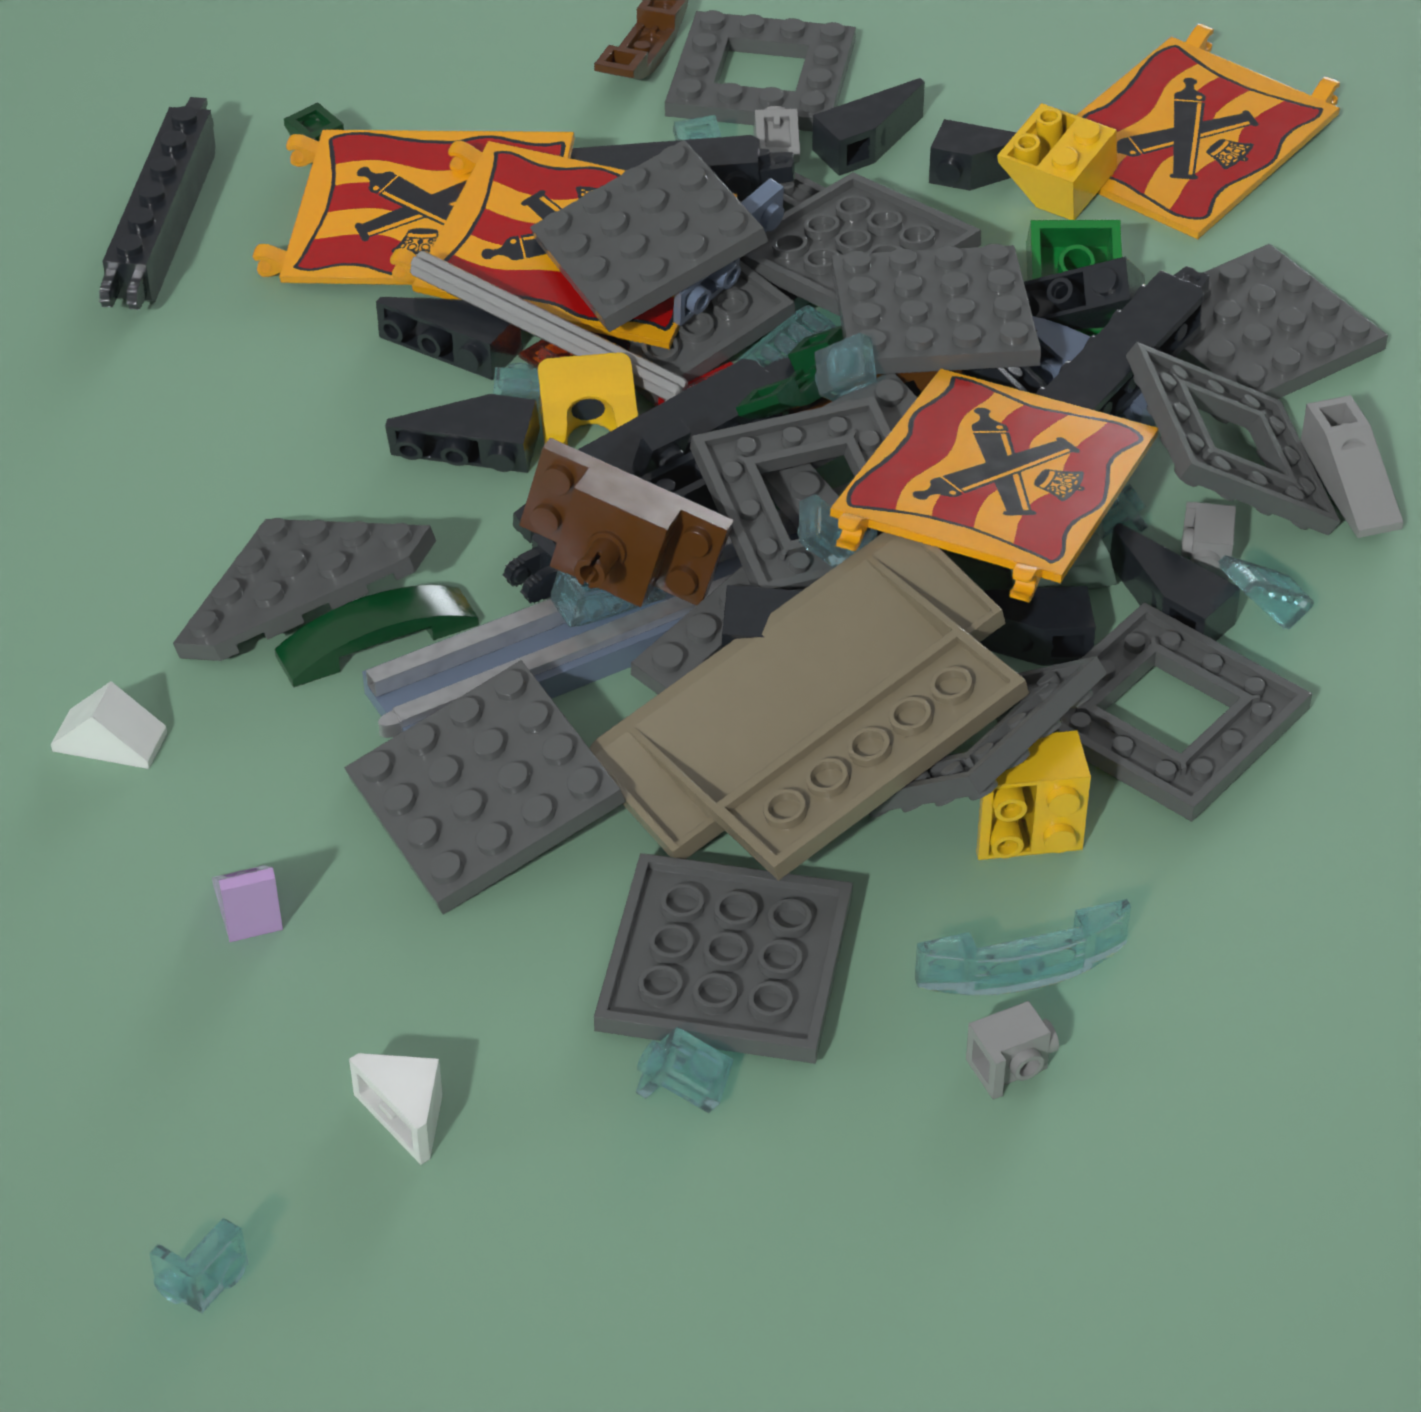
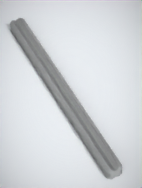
M419 251L416 257H413L411 260L410 272L413 276L575 356L617 352L628 355L632 364L634 385L664 400H669L687 389L688 382L685 378L426 251Z

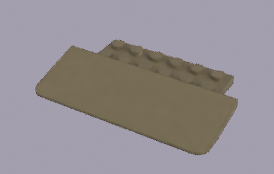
M883 532L772 612L762 633L764 637L733 640L598 737L589 749L620 788L626 801L623 805L670 857L687 859L720 833L726 831L779 881L1027 696L1029 691L1026 680L980 643L1005 624L1002 609L938 547Z

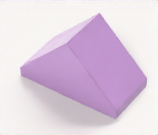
M262 865L212 877L229 942L283 930L273 867Z

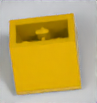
M1041 103L997 155L998 163L1037 208L1069 220H1075L1117 169V130Z
M1078 730L1054 732L1038 739L1028 748L1031 752L1029 757L1019 765L1005 770L996 779L998 786L991 793L980 798L976 847L978 860L1083 850L1091 775Z

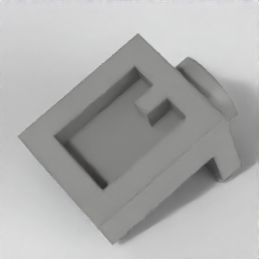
M770 106L764 110H755L753 133L755 137L760 139L761 149H769L770 152H793L794 162H799L800 142L797 109Z

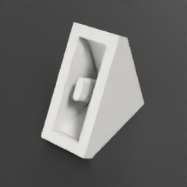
M110 681L69 710L51 743L52 752L149 769L167 735L166 725Z
M358 1053L351 1057L349 1062L355 1097L420 1165L430 1160L443 1095L439 1059Z

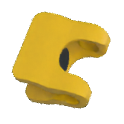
M617 352L548 358L539 363V410L544 445L549 438L568 445V437L571 432L582 425L597 424L612 431L638 417L632 364L628 355Z

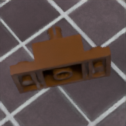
M549 438L542 448L519 526L557 542L550 567L576 578L582 585L588 583V588H599L638 607H642L654 587L697 606L708 595L734 520L555 439Z

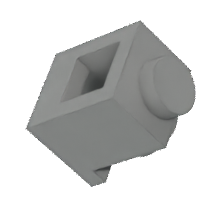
M1187 501L1181 556L1190 558V561L1228 581L1234 543L1236 506Z
M1029 1001L976 1020L968 1025L966 1060L993 1100L1003 1096L1004 1085L1016 1080H1028L1040 1071L1047 1069L1049 1054L1059 1049V1040L1053 1025L1047 1019L1042 1020Z

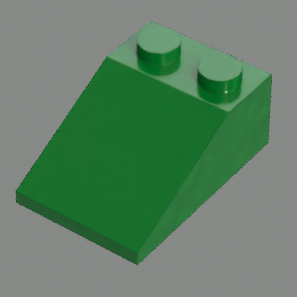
M1121 220L1030 221L1026 240L1027 281L1122 257ZM1103 328L1074 330L1091 337L1092 335H1097Z

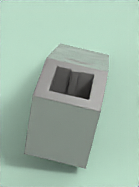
M1352 396L1306 404L1301 443L1319 479L1356 537L1361 538L1401 530L1403 519L1371 425Z

